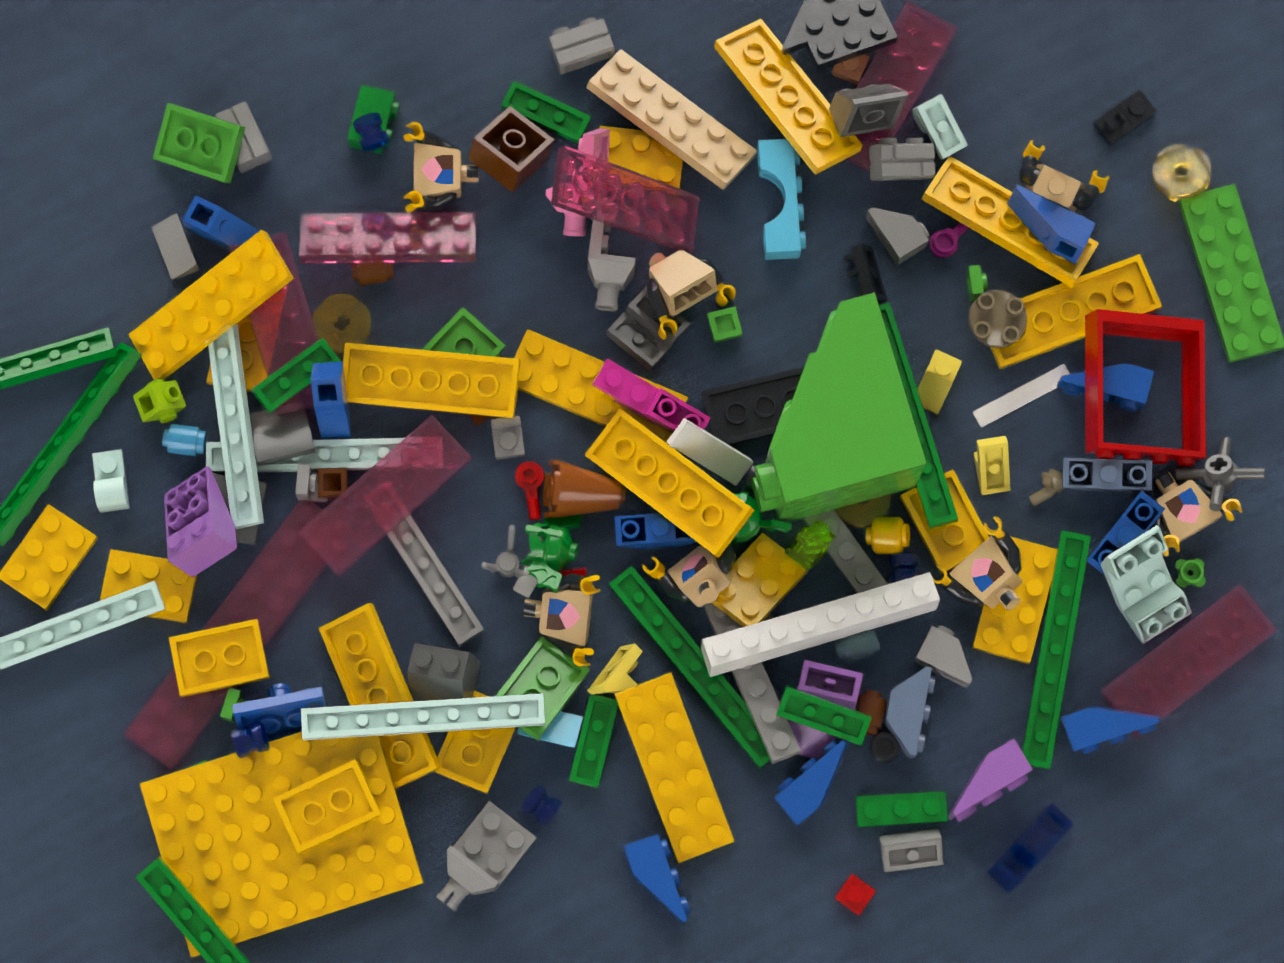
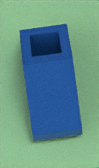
M1141 491L1087 559V562L1104 574L1101 562L1111 553L1147 532L1165 508Z
M660 513L614 516L617 547L650 550L676 548L697 542Z

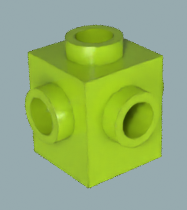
M162 378L153 380L133 395L143 422L160 420L161 423H167L176 419L177 413L186 408L183 395L176 380L165 382Z

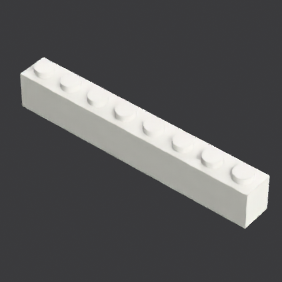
M928 572L702 639L701 652L709 676L713 677L935 611L940 598L931 573Z

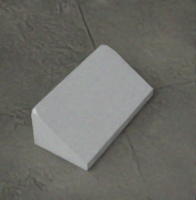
M177 213L151 227L172 281L199 271Z
M938 829L882 835L879 837L884 872L944 865L942 838Z

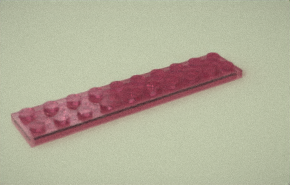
M300 500L202 630L258 619L265 648L352 531L312 501ZM173 667L123 735L173 770L223 704L229 687L181 697L175 668Z

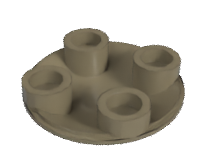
M991 290L982 293L973 302L968 320L970 329L978 341L989 347L1003 348L1012 345L1022 336L1027 324V314L1024 303L1020 298L1007 291Z

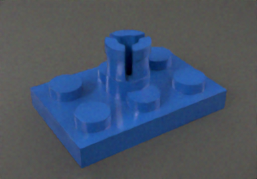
M278 683L273 685V689L271 687L267 689V698L233 704L232 707L241 742L245 750L301 732V709L327 707L322 687L291 693L290 687L287 684Z

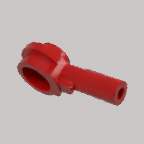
M527 461L517 467L515 480L518 486L526 492L529 520L533 521L541 519L537 490L544 481V472L539 464Z

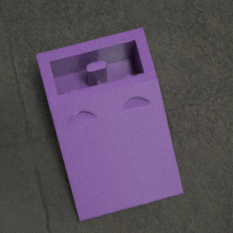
M209 466L193 474L190 478L164 494L167 554L170 563L191 577H194L237 549L234 522Z
M804 660L797 689L855 710L863 673ZM791 720L789 722L801 749L800 754H797L800 756L819 760L825 755L823 749L835 739L839 742L844 740Z
M1015 739L988 753L981 760L948 814V821L954 818L958 822L966 819L977 811L975 806L979 803L986 807L1003 795L1001 790L1007 787L1009 792L1029 780L1027 774L1033 769Z

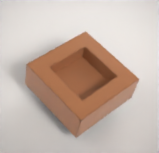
M863 54L835 64L832 75L858 85L870 56Z

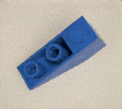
M1016 185L1007 202L1012 211L1049 252L1076 264L1093 231L1095 222L1019 185Z
M195 195L182 219L187 231L231 252L235 251L259 232L258 229L222 207ZM271 238L274 245H276L277 241Z
M343 362L313 363L311 386L321 439H352Z
M1128 363L1103 367V404H1107L1109 401L1120 404L1119 408L1126 411L1135 412L1137 409L1141 410L1146 404L1154 371ZM1085 371L1061 376L1056 387L1063 388L1062 391L1069 395L1079 396L1080 393L1085 395Z
M1091 706L1062 717L1073 751L1081 749L1083 754L1100 749L1098 743L1110 740L1111 745L1127 740V733L1138 730L1140 735L1157 729L1155 724L1162 721L1161 717L1156 715Z
M837 739L833 740L823 749L825 755L821 759L816 761L812 758L800 768L803 773L796 780L789 777L777 787L780 793L774 798L797 826L825 804L849 741L842 740L839 742Z
M656 834L624 845L623 849L633 877L682 924L687 923L686 915L691 914L686 897H679L676 886L681 885L677 870L676 868L670 869L666 858L671 857V853L666 839L660 841L659 835Z

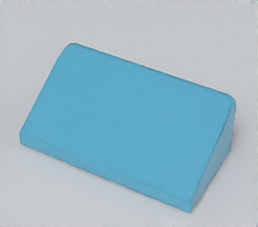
M560 711L539 740L575 748L583 716ZM518 727L517 734L533 738Z

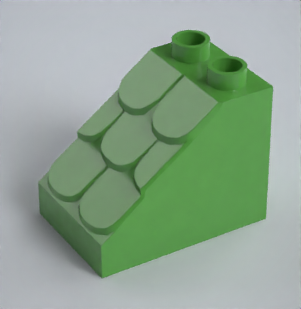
M875 293L841 301L838 309L831 311L817 352L809 353L792 400L787 401L769 447L766 462L755 466L756 477L751 478L760 512L774 509L778 521L787 523L915 488L927 464Z

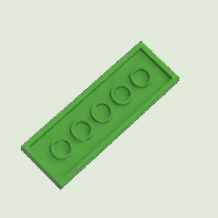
M1231 184L1180 197L1178 200L1228 363L1284 349V338L1236 185Z

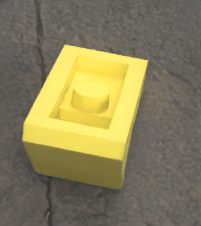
M937 349L935 350L917 389L923 409L936 415L939 414L960 368L961 360Z
M1006 436L976 440L977 451L974 452V460L981 495L1011 491L1009 451Z
M635 643L620 646L587 691L590 694L618 693L638 685L628 674L637 666V659L643 651Z

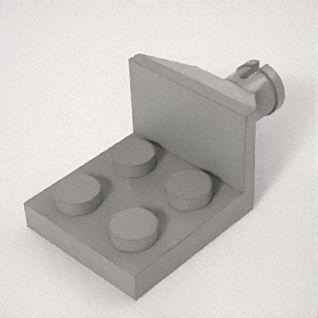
M596 196L588 255V274L594 287L598 289L595 308L604 311H617L620 290L624 291L634 279L636 258L608 255L609 235H605V232L610 233L612 207H607V197Z
M488 801L453 847L450 845L447 849V868L450 879L443 890L437 894L436 898L445 904L454 893L446 905L455 912L459 904L469 893L477 895L496 891L537 837L492 802Z

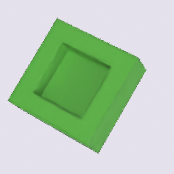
M980 265L968 266L965 273L969 302L975 301L984 291L988 290L986 273L981 274Z
M736 306L707 313L714 343L743 336Z
M229 687L220 714L223 720L235 723L232 705L246 701L242 699L243 693L240 690Z

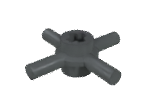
M1228 437L1220 439L1218 454L1211 456L1206 461L1205 468H1176V480H1204L1212 488L1209 508L1213 511L1221 510L1223 494L1234 489L1236 480L1266 479V468H1238L1230 458L1232 440Z

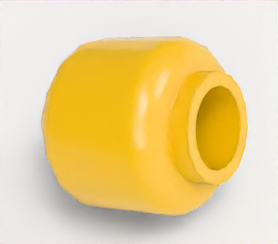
M876 517L872 522V526L866 528L867 545H872V549L876 554H901L904 548L909 547L910 544L909 524H905L901 517Z

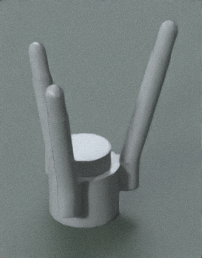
M514 525L509 526L507 551L497 557L496 564L483 562L481 564L482 568L490 570L492 573L498 572L506 578L513 576L521 578L522 576L529 575L528 570L519 569V559L514 554Z

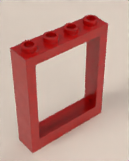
M1096 309L1085 315V453L1096 454L1098 459H1113L1114 456H1121L1123 460L1150 459L1152 464H1166L1168 461H1176L1178 466L1183 467L1194 466L1196 461L1206 458L1205 320ZM1103 335L1181 342L1182 449L1103 442Z

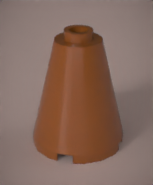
M550 459L547 466L553 467L551 473H545L542 504L548 507L549 512L544 513V517L553 519L616 510L619 504H624L625 486H621V483L615 478L556 459Z

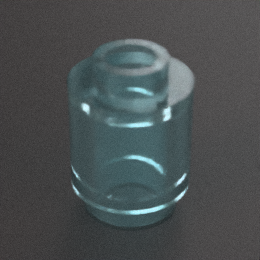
M874 629L838 639V643L834 644L838 659L840 661L844 659L846 664H850L873 656L875 651L880 650V645Z

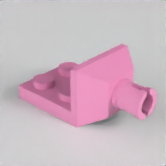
M599 128L584 133L583 138H580L578 153L582 156V163L577 171V184L562 183L546 189V196L557 212H564L563 235L585 236L586 217L588 213L594 211L596 196L604 197L607 193L610 129Z

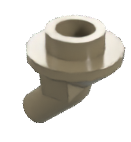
M1049 469L1048 473L1042 472L1041 478L1045 488L1029 496L1034 506L1051 498L1055 493H1061L1062 489H1064L1062 488L1061 472Z

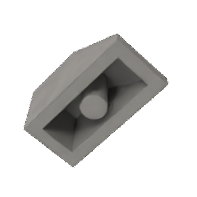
M874 207L867 211L866 220L896 265L926 248L929 241L927 238L929 233L923 223H917L913 216Z
M938 625L937 628L932 626L913 662L923 667H931V671L967 688L972 681V676L959 639L953 637L955 633L944 626Z

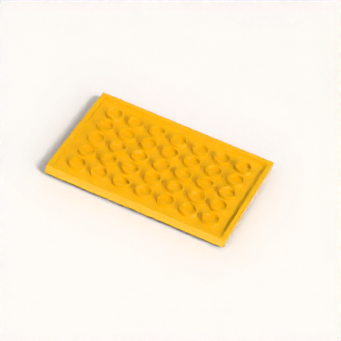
M301 731L139 783L161 858L234 944L424 883L379 736L303 741ZM356 759L382 815L298 854L273 798ZM185 937L191 958L201 955Z

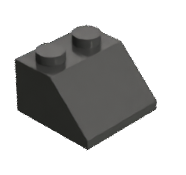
M871 84L864 88L852 90L846 88L835 93L829 110L840 137L892 129L896 124L908 94L906 90L892 84Z
M415 643L407 671L408 686L413 701L472 698L481 661L470 652Z

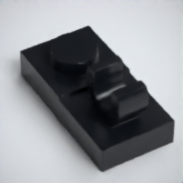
M1139 89L1093 122V126L1107 144L1112 146L1153 117L1157 110Z
M864 244L851 247L853 254L844 256L843 262L850 263L854 261L855 268L847 272V276L859 277L860 284L858 288L861 296L875 293L878 305L887 302L888 299L873 247Z

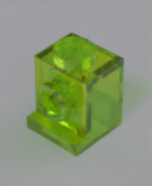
M815 521L810 528L805 526L795 538L797 542L789 546L785 553L803 568L809 570L820 562L837 536L830 532V528L825 523Z

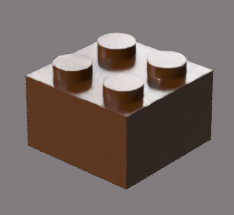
M509 106L474 137L468 159L513 193L549 160L555 139Z

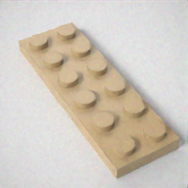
M622 49L588 81L586 86L588 90L722 190L737 177L757 153L755 148Z

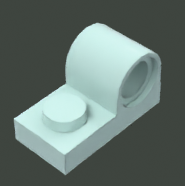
M942 94L912 109V115L917 126L923 133L928 134L940 159H944L968 146Z
M122 449L92 453L95 481L93 483L94 495L100 513L130 509Z

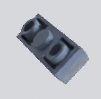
M1063 458L1062 488L1112 492L1151 491L1152 461Z
M931 667L923 668L892 689L888 695L884 724L889 732L895 736L907 758L911 759L915 758L917 752L922 753L925 735L920 734L922 722H928L930 706L925 705L927 693H933L936 678L931 676Z

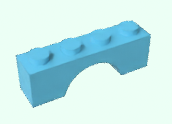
M787 139L758 140L759 177L775 184L780 190L784 201L781 213L772 221L764 224V259L799 258L801 249H806L805 231L800 232L799 221H804L803 203L798 204L797 193H802L801 175L796 176L795 165H800V155Z

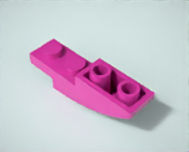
M610 359L605 360L591 384L614 398V402L671 433L676 430L684 418L703 430L711 419L666 390L654 387Z

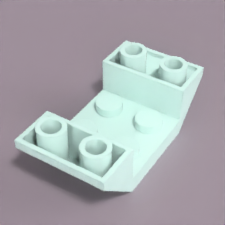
M1157 525L1111 553L1101 562V567L1116 605L1142 644L1192 614L1185 593L1171 580L1162 553L1167 551L1168 548L1161 529Z

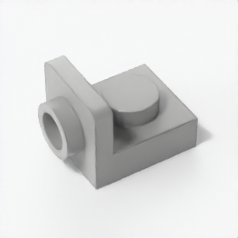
M515 416V419L502 417L492 419L491 427L496 460L525 456L520 416Z
M298 465L295 493L298 501L327 502L328 499L318 498L317 472L312 471L310 465Z

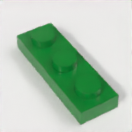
M514 80L501 104V109L506 110L511 106L533 124L576 144H579L580 138L583 137L591 122L590 115Z
M321 338L252 388L251 391L268 414H270L311 384L313 363L340 362L341 360L325 339Z
M787 685L776 712L777 716L862 746L872 719L870 715Z
M590 694L569 782L598 789L617 714V700Z
M945 791L855 797L857 827L942 823L948 821Z

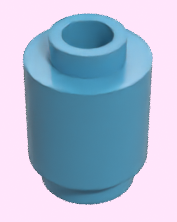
M171 424L170 429H164L162 446L167 447V452L189 456L204 454L207 431L200 430V427Z

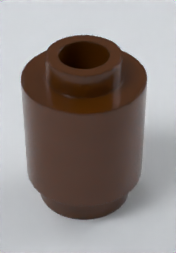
M384 254L356 257L357 263L351 264L353 281L359 280L360 286L387 283L388 279H394L392 256H384Z
M865 690L864 695H858L855 710L872 717L866 734L877 735L878 729L882 728L887 700L882 699V693L872 690Z

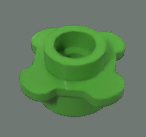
M1199 558L1188 561L1179 559L1175 563V568L1178 570L1176 583L1180 588H1185L1187 585H1195L1199 588L1205 584L1206 579L1203 577V567L1205 564L1203 560ZM1188 571H1192L1193 575L1189 576Z

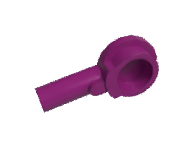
M959 222L952 229L947 228L946 230L934 232L929 240L931 252L937 257L949 258L957 250L959 237L969 227Z

